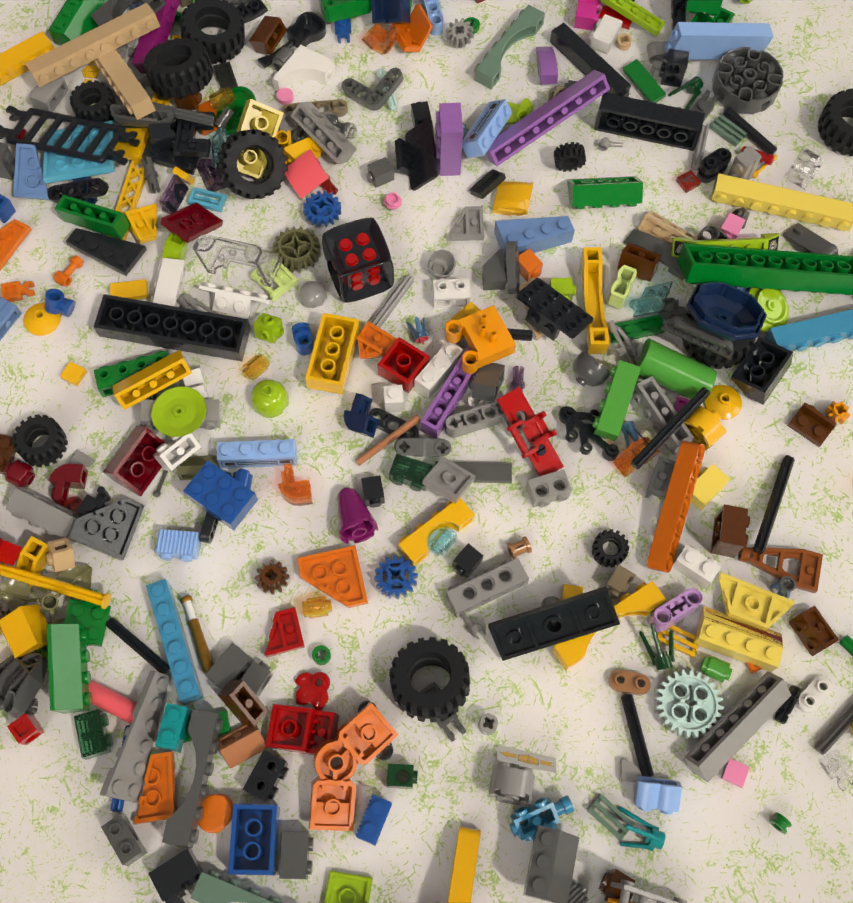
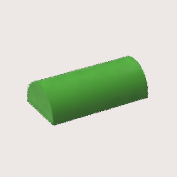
M650 338L645 341L636 365L641 367L639 375L645 378L653 376L658 384L689 399L702 387L707 388L711 392L717 377L716 370Z

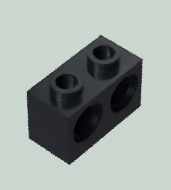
M669 49L667 56L664 55L662 66L664 67H660V85L681 87L688 66L689 52Z

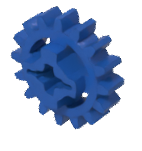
M317 191V195L311 193V199L306 197V203H303L304 216H306L307 221L311 220V225L318 223V227H321V224L327 227L329 222L333 225L334 219L339 220V215H341V202L338 201V197H333L332 192L327 195L326 191L323 194Z
M393 555V560L386 557L385 564L379 563L381 569H375V573L378 576H375L374 580L379 582L376 584L377 589L382 588V595L387 592L389 599H391L392 595H395L398 600L400 594L407 597L406 592L412 593V586L417 585V581L414 579L418 578V573H413L416 567H410L411 560L404 562V556H401L400 560H397L396 555ZM407 571L410 576L409 581L404 577ZM384 573L388 577L386 583L383 582ZM400 575V579L395 578L393 580L392 576Z

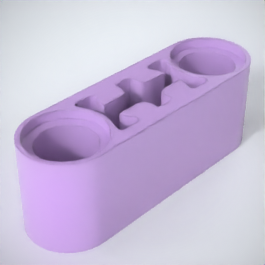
M690 588L663 604L650 617L649 626L651 623H654L656 632H662L695 612L703 601L702 593L697 589Z

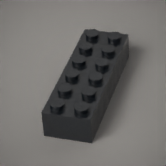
M604 93L601 98L594 130L694 151L702 131L705 113L612 93Z

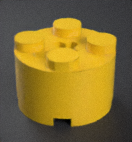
M701 405L684 422L694 437V443L704 444L705 451L712 447L727 432L720 422V415L716 411H709Z

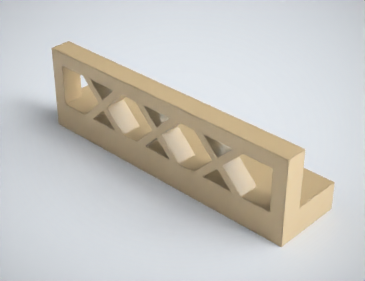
M654 211L646 213L638 227V230L659 238L671 247L672 238L691 237L693 240H698V237Z

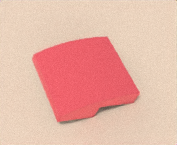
M311 149L288 165V171H285L287 179L301 199L329 179V176Z

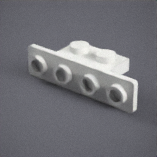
M205 282V285H199L198 288L215 292L213 311L245 318L250 316L252 300L267 304L272 303V300L268 299V295L257 293V296L250 295V291L240 290V292H235L232 287L222 286V289L216 288V284Z

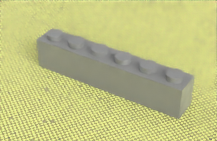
M767 671L684 756L694 774L708 783L791 696L783 678Z

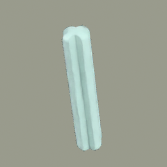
M384 68L377 69L376 71L379 82L386 75ZM388 86L382 88L383 92L389 89ZM394 93L387 100L389 110L391 111L398 109Z

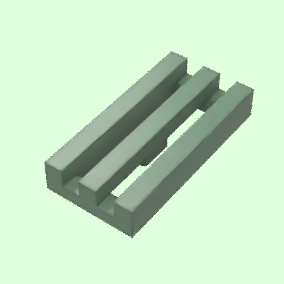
M721 114L709 126L711 130L735 147L747 136L744 130Z
M600 794L587 812L619 841H622L629 830L599 804L600 801L627 825L634 826V823ZM595 807L598 808L607 818H609L618 828H620L622 832H617L608 822H606L597 812H595Z

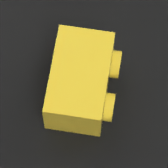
M714 464L709 468L704 467L698 474L699 478L695 485L691 503L700 511L730 480Z

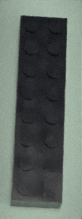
M103 294L94 323V329L99 337L241 362L243 361L251 330L248 319L106 294Z

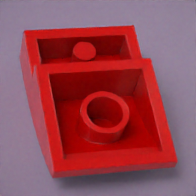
M273 704L265 747L314 755L317 748L323 742L336 739L340 715L335 712L319 711L312 708Z

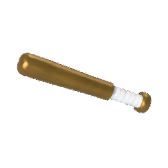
M187 595L182 597L180 602L185 606L189 619L188 624L202 671L207 673L214 663L199 620L195 616L191 603L193 601L192 596Z

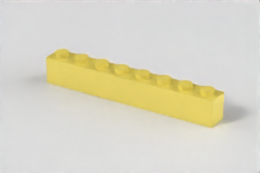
M719 173L714 183L711 201L734 205L735 207H744L788 219H796L806 223L818 224L823 227L836 228L841 231H849L853 226V203Z

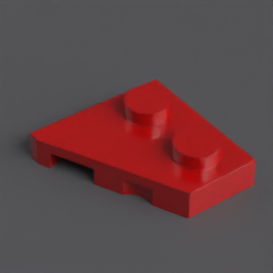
M295 607L275 612L268 647L265 651L266 658L305 648Z

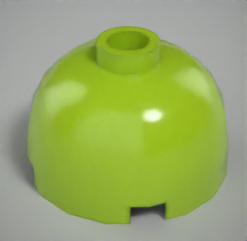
M263 380L254 386L251 392V404L254 411L262 415V417L274 418L283 413V410L289 404V397L285 387L280 382Z

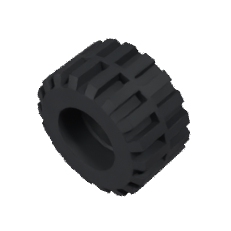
M90 80L87 83H81L80 86L77 85L75 90H72L70 105L76 117L99 122L114 120L110 106L111 104H116V101L108 85L106 86L105 83H99L96 80L94 82Z
M37 414L34 418L31 416L27 417L28 420L25 422L22 420L20 422L21 426H16L15 428L17 433H13L12 436L16 452L31 466L42 467L44 465L48 467L51 462L53 464L57 463L56 459L63 457L62 452H66L67 448L65 445H68L67 436L60 425L47 415L41 417ZM49 435L44 445L36 448L32 447L37 437Z

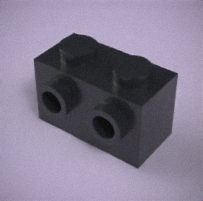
M263 750L243 790L267 803L270 799L273 800L279 790L277 785L280 779L284 780L289 771L287 761Z

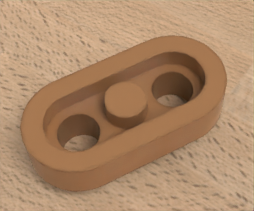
M616 670L609 677V686L616 692L641 696L646 694L651 687L650 679L641 673ZM617 677H621L624 682L622 684L618 683ZM637 681H642L644 687H639Z

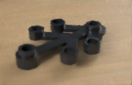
M569 406L562 407L559 411V419L566 426L565 439L568 442L573 443L578 437V433L573 427L574 424L579 429L580 452L583 455H589L593 449L588 441L589 437L603 449L602 456L604 459L614 461L619 454L618 447L615 444H608L600 436L593 434L595 430L592 427L593 424L581 421L590 420L594 422L595 417L592 415L599 417L600 412L593 409L590 413L576 412L575 409Z

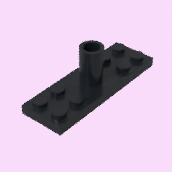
M607 586L561 601L554 596L546 597L542 601L541 607L489 623L488 628L502 661L620 625V621Z

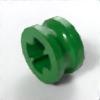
M324 645L315 647L312 652L314 662L318 665H326L331 659L330 650ZM318 651L327 652L324 660L316 658L319 655Z
M778 812L774 813V819L771 818L769 820L770 824L783 834L787 833V827L790 828L792 826L791 822Z

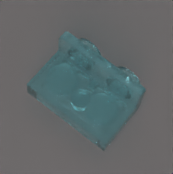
M219 127L211 139L213 168H217V163H219L218 152H221V146L228 138L226 136V129Z

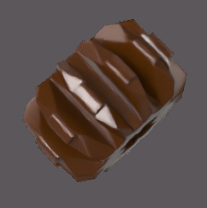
M270 560L269 566L264 562L262 563L264 569L257 568V573L260 575L255 576V580L258 581L257 587L263 588V593L266 594L270 590L271 595H274L275 589H278L281 593V586H288L285 580H288L290 576L286 574L288 571L287 567H282L281 562L274 565V561ZM273 574H274V575H275L274 580L270 581V579H269V578H271L270 575H273Z

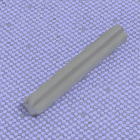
M405 275L372 320V324L381 328L413 284V277Z

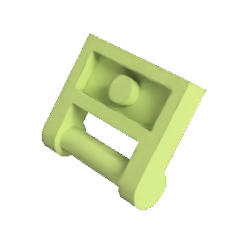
M274 257L254 270L250 275L269 294V298L273 302L277 301L282 294L298 284L295 276L284 267L283 263H278V258L275 259ZM266 273L278 288L274 290L262 275Z

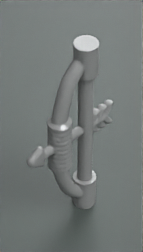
M613 320L607 322L609 330L614 334L620 348L616 349L619 357L624 355L628 363L634 365L631 359L633 357L635 365H637L639 358L636 349L639 348V343H632L631 339L628 338L619 326L615 325Z

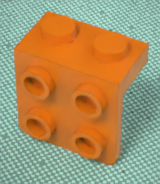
M416 4L410 15V23H392L390 29L403 52H420L433 26L422 6Z

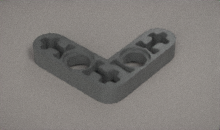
M392 68L373 90L352 78L345 79L341 87L345 95L365 107L377 111L382 108L403 82L404 77L399 68ZM385 86H388V87H389L388 91H386V92H382V91H381V89H382L383 87H385ZM360 92H366L365 96L358 97Z

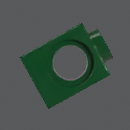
M388 764L387 788L413 789V784H417L418 771L414 770V765ZM398 772H407L409 775L406 782H399L396 778Z

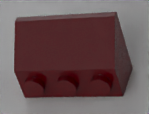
M136 426L103 470V473L138 496H142L162 468L153 455L157 452L156 449L165 442L147 427Z

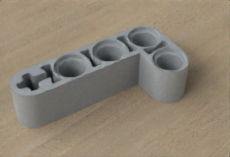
M497 401L451 415L446 419L445 431L452 438L502 423L506 434L512 437L510 431L507 432L506 430L510 423ZM518 411L516 414L517 419L523 420L520 412ZM492 413L494 416L487 417L485 414ZM474 419L476 420V422L470 423L467 420ZM518 426V427H517V430H518L519 433L521 434V431H522V430H521L520 426Z

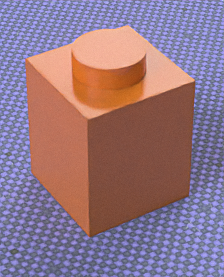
M529 248L519 255V273L527 282L532 278H538L542 273L543 263Z

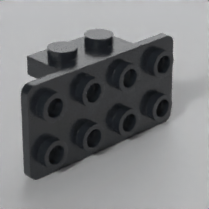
M429 118L405 134V141L401 138L395 140L397 170L409 176L410 188L413 191L438 177L433 123Z
M540 278L534 279L518 292L516 296L519 301L529 307L525 320L553 341L558 337L560 331L569 338H575L594 319L590 314Z

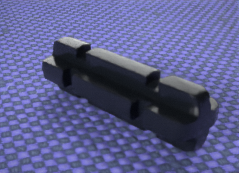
M795 685L789 688L791 696L779 708L780 711L775 716V720L780 724L787 722L788 715L791 714L797 702L796 698L802 692Z

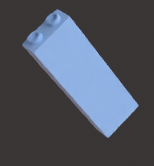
M677 22L668 41L665 43V52L668 54L669 49L689 52L688 59L720 60L730 50L740 47H751L750 50L759 52L760 50L765 51L774 36L769 23Z

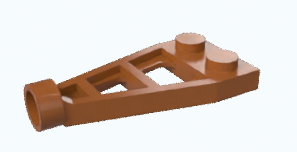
M745 546L738 554V561L749 563L777 579H781L784 576L792 577L796 582V589L811 593L818 591L823 554L805 549L766 548L763 554H758L753 551V547ZM765 554L778 557L776 568L763 563ZM790 558L799 561L796 576L783 570L784 559Z

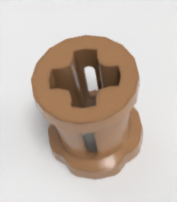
M526 536L512 544L510 542L507 543L508 552L513 560L526 552L528 554L532 553L531 545Z

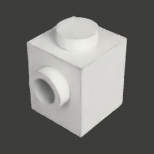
M389 384L383 386L385 411H404L402 385Z

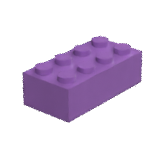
M461 102L439 103V111H436L435 122L437 166L440 176L460 175L463 143Z

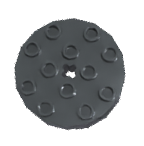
M751 47L733 49L722 56L712 79L714 95L720 96L718 101L726 109L731 107L735 112L744 114H755L769 108L780 91L784 77L783 69L777 59L766 51L750 50Z

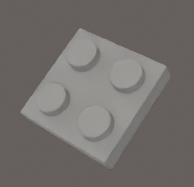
M443 456L427 474L422 484L456 504L474 482L476 476Z

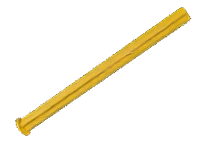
M0 563L1 576L97 604L102 609H106L110 603V593L102 594Z

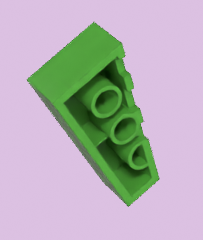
M619 360L617 365L612 366L610 381L607 382L604 393H606L605 398L601 399L598 410H600L599 417H595L592 425L595 428L593 434L612 441H616L619 437L641 367Z

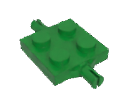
M69 599L64 624H80L85 626L89 633V640L86 642L87 646L102 647L111 606L102 609L97 604Z

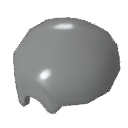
M447 250L435 251L429 259L428 271L435 278L445 279L453 273L456 260L454 255Z
M309 281L300 288V302L307 308L322 306L327 298L326 289L317 281Z

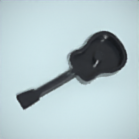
M302 13L296 22L287 28V38L289 41L282 47L292 48L295 46L298 48L300 45L307 47L308 44L323 39L326 35L325 21L316 13ZM281 48L270 56L266 55L258 58V63L264 68L271 65L273 57Z

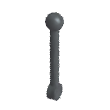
M166 470L163 472L157 489L153 492L154 497H160L161 495L160 490L168 473Z

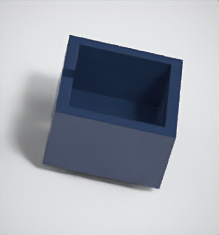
M371 0L372 24L410 23V0Z

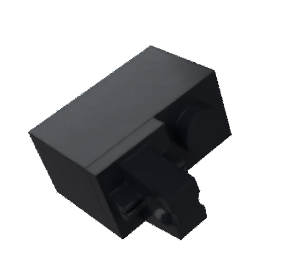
M187 848L148 874L162 902L185 903L182 898L186 895L185 885L187 884L189 887L195 884L203 870L192 849Z

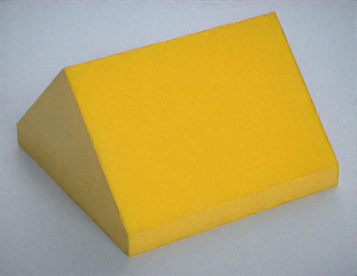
M39 604L20 606L0 619V628L15 659L48 645V623Z

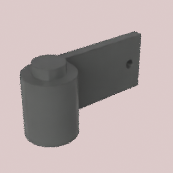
M800 223L795 224L783 233V237L809 253L838 255L836 245Z

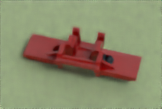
M520 387L496 399L510 423L506 427L507 432L510 431L522 453L521 457H529L537 474L543 476L563 468L561 460L548 439L557 435L555 429L549 430L543 418L547 416L545 411L534 414ZM518 411H522L525 414L524 421L517 419L516 414ZM517 426H520L522 432L524 433L527 441L530 444V449L527 448L524 440L522 439L519 431L516 428Z

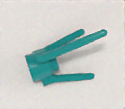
M621 806L618 807L625 815L648 828L644 831L630 825H625L626 829L643 835L644 842L647 844L620 842V846L653 851L654 848L662 849L666 834L659 831V827L649 824Z

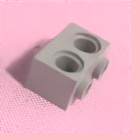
M564 469L529 479L526 484L533 508L537 506L540 508L546 507L553 501H565L572 492ZM554 485H561L563 489L557 490ZM542 490L545 495L540 496L535 491Z

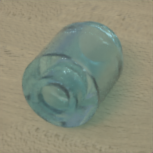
M447 526L444 529H440L429 542L430 551L436 556H444L456 542L457 534Z

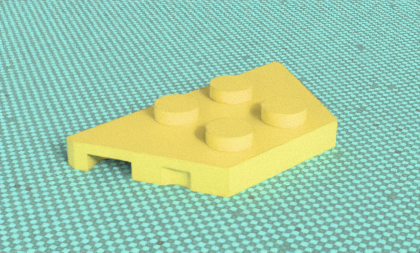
M721 572L718 576L726 615L763 631H767L795 604L793 600Z

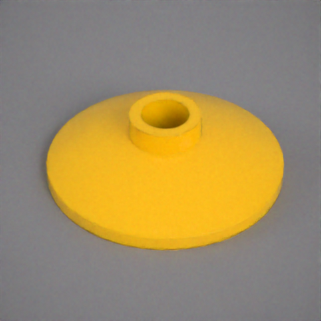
M38 303L26 311L23 322L28 332L33 335L44 336L57 329L61 321V315L49 314L44 308L45 303Z
M726 385L714 386L710 395L704 401L706 409L716 411L720 415L721 420L734 418L742 408V400L739 393Z

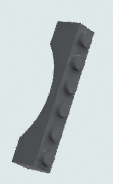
M194 709L192 711L188 732L192 738L196 754L195 776L184 802L167 819L162 842L165 844L193 848L194 843L198 841V822L202 820L204 814L202 804L209 792L207 782L214 769L212 760L213 755L218 751V733H221L223 729V720H221L222 717L218 713Z

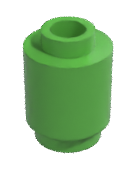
M705 656L700 667V671L704 672V675L722 683L724 679L729 680L733 669L729 668L730 663L714 656Z

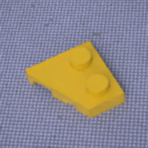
M156 203L124 212L139 244L156 240Z

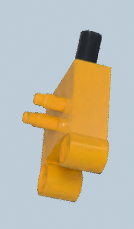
M494 305L459 320H450L445 327V338L448 342L457 343L463 335L471 348L462 356L461 367L467 374H473L478 368L515 353L516 343L514 340L532 341L533 338L532 330L507 328ZM451 330H456L457 333H452V332H450V331H451ZM467 361H473L474 363L468 364Z

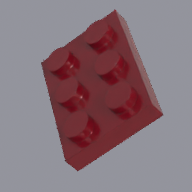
M196 202L161 218L160 224L183 241L189 243L222 227L223 220Z

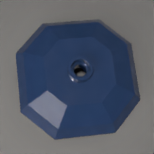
M724 282L697 284L686 305L688 312L700 328L729 341L757 338L767 316L753 295Z

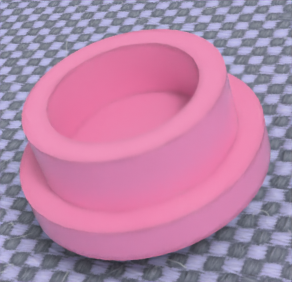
M391 192L384 198V205L388 209L395 210L401 206V198L397 193Z

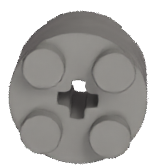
M499 763L498 767L492 769L489 797L492 798L495 795L496 801L507 804L520 805V801H526L525 805L531 804L535 779L532 769L529 767L517 769L512 768L508 763Z

